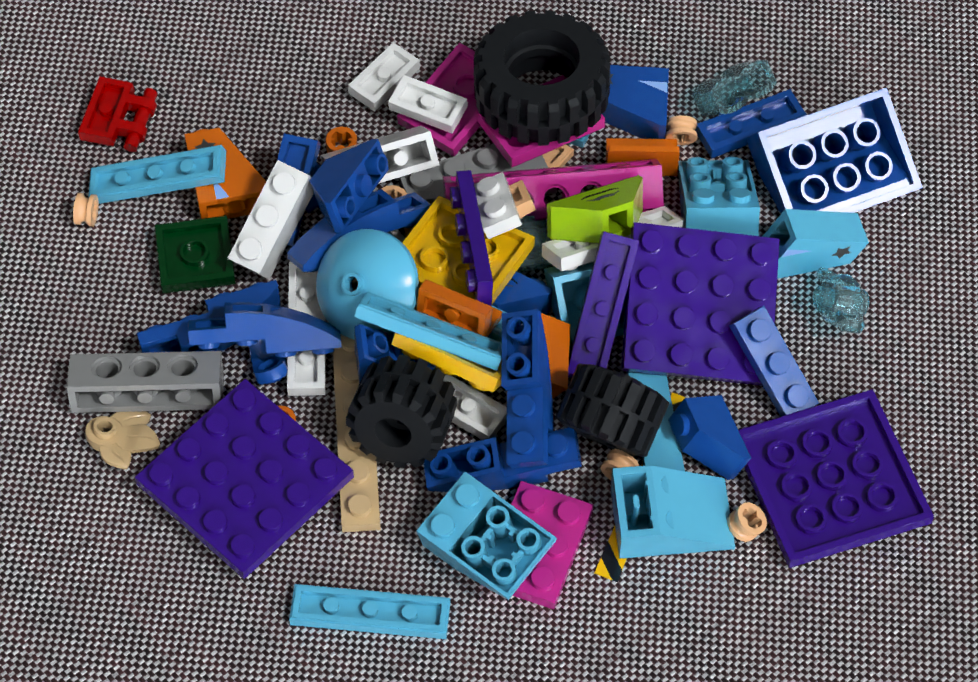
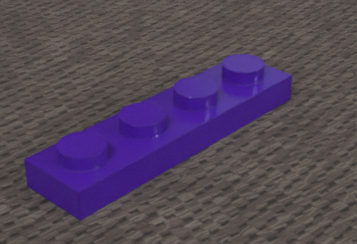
M471 170L456 171V187H450V202L452 209H458L459 214H455L457 236L464 237V241L460 242L462 264H469V269L465 272L467 291L474 292L475 300L492 306L493 278Z
M602 231L569 355V378H572L578 364H593L607 368L639 240Z

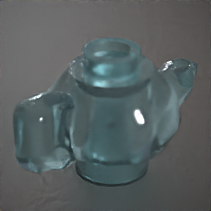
M820 267L816 276L821 285L814 290L812 300L821 318L828 324L839 327L841 331L861 333L865 327L863 316L869 307L868 293L861 288V285L851 275L845 273L835 274L829 269Z

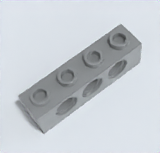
M221 351L70 354L67 393L71 413L210 410L223 399L224 372Z

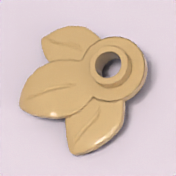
M146 411L116 412L110 417L99 416L90 420L85 428V437L90 446L100 452L101 458L105 463L116 468L128 469L132 453L152 451L160 447V441L156 433L147 426L151 414Z

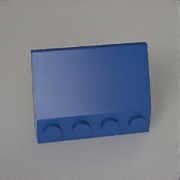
M887 87L760 131L746 138L756 169L780 213L785 209L855 213L923 188Z

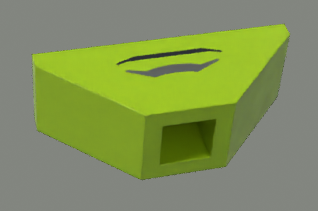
M637 175L547 203V237L553 240L599 243L602 231L623 237L631 235V227L634 222L638 223L643 211V178Z

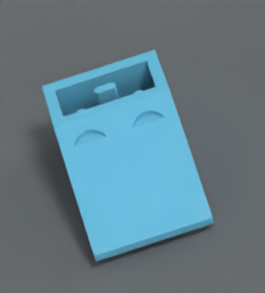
M693 157L687 161H679L681 217L685 219V228L752 236L759 235L760 205L749 160H742L738 157H726L723 160H706L701 157Z
M652 465L612 468L610 490L619 559L735 549L734 536L727 525L730 509L725 478Z
M467 472L461 475L416 530L425 548L452 568L507 600L511 598L557 540L554 535Z

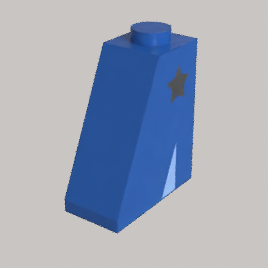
M610 65V94L606 111L602 113L605 117V123L641 139H665L669 68Z

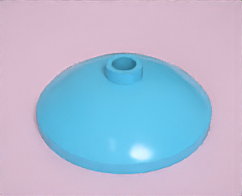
M360 229L349 232L337 239L329 247L321 260L316 279V292L320 309L328 323L340 330V334L355 340L354 327L359 324L390 334L395 333L354 317L357 306L365 293L374 294L413 310L417 302L419 278L415 261L406 246L389 233L374 229ZM354 278L358 281V287L355 291L352 288Z

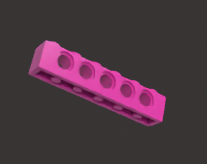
M657 159L503 172L509 185L523 180L536 208V211L521 218V220L526 219L528 224L547 222V202L544 201V195L551 188L561 189L563 191L561 199L579 194L583 187L587 185H595L599 188L637 175L643 178L642 212L664 206L662 165ZM501 172L472 174L474 184L478 183L486 177H492ZM456 176L443 177L444 198L450 200V187H456Z

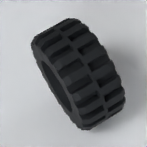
M534 10L525 12L524 16L518 17L515 14L506 18L504 24L499 22L489 30V34H485L482 37L474 54V92L477 109L485 117V122L494 130L499 128V133L509 139L512 136L516 137L519 143L529 145V141L538 142L539 146L549 145V142L558 141V144L568 142L570 136L573 135L576 138L588 131V126L592 128L601 119V114L606 111L610 94V55L608 48L604 45V40L596 31L592 32V27L582 20L577 22L574 16L566 13L560 16L556 15L555 11L545 10V13L536 14ZM538 70L553 71L567 77L560 82L549 85L529 84L517 79L522 74Z

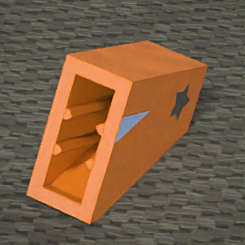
M220 128L200 129L193 133L184 134L187 151L222 145L226 150L225 182L195 187L201 219L227 216V219L250 215L266 183L265 179Z

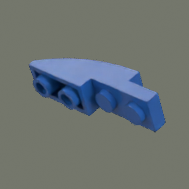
M382 189L370 194L342 233H335L327 219L323 218L287 252L288 259L302 272H316L326 251L343 235L360 229H374L388 233L402 227H415L431 204L416 192L392 198Z
M277 281L258 282L246 289L232 293H220L211 299L205 300L207 313L189 315L180 321L166 325H154L145 331L138 332L137 337L141 353L223 351L229 348L235 342L220 343L219 347L212 349L198 348V345H189L188 320L225 317V303L249 302L280 306Z
M249 302L225 303V317L188 320L189 345H198V348L201 349L216 348L220 346V343L235 342L238 346H250L258 343V340L264 339L266 354L274 353L276 357H291L296 355L297 351L312 350L314 354L332 353L334 348H342L340 330L307 313L287 307Z
M538 309L502 313L501 386L507 390L506 464L511 468L548 465V432H553V401L548 350L541 312Z
M570 427L548 432V465L509 467L506 464L507 442L499 443L496 437L439 450L437 456L432 461L425 460L424 462L426 487L428 491L448 492L464 472L470 474L492 491L517 488L521 481L533 485L549 482L548 474L582 467L577 432Z

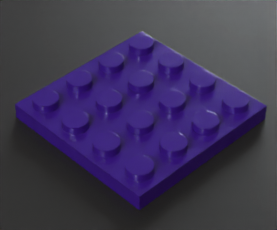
M634 222L631 227V239L639 240L640 242L627 288L621 371L763 386L729 325L761 306H765L775 324L780 239Z
M244 379L134 478L136 484L239 576L245 579L354 478L353 469L255 386Z
M873 389L738 430L751 456V459L744 468L788 568L923 527L933 522L934 515Z

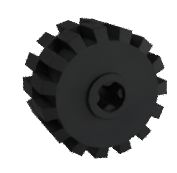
M399 355L397 360L386 356L381 358L378 364L373 362L363 375L349 406L346 426L351 428L349 436L352 441L360 442L359 449L366 455L370 453L377 457L375 461L385 464L386 461L393 462L397 468H405L406 464L410 463L415 468L422 466L425 460L432 461L437 456L438 451L441 450L455 414L457 397L453 396L455 388L452 383L443 381L445 374L438 368L432 370L427 367L429 362L420 358L418 362L410 361L407 355Z
M578 364L555 418L566 428L570 427L577 434L611 449L622 450L631 456L647 457L669 402L657 391L628 375L593 364Z

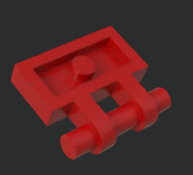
M100 76L78 130L80 140L114 147L117 136L126 137L123 145L124 149L129 152H136L139 143L144 142L147 135L146 125L148 119L153 117L156 111L157 91L152 88H146L142 96L134 95L135 90L132 82ZM127 110L136 113L133 121L124 120Z

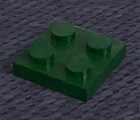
M227 216L155 225L163 293L236 284L233 261L228 259L231 252Z

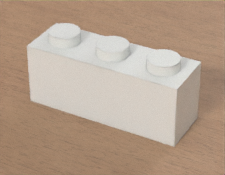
M422 125L377 138L383 153L387 157L389 170L379 183L439 166L431 131ZM360 144L320 155L322 164L326 159Z
M277 160L228 259L270 280L314 193L310 184L312 177Z

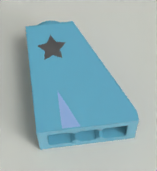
M785 209L762 236L780 239L777 279L850 264L869 243L858 213Z

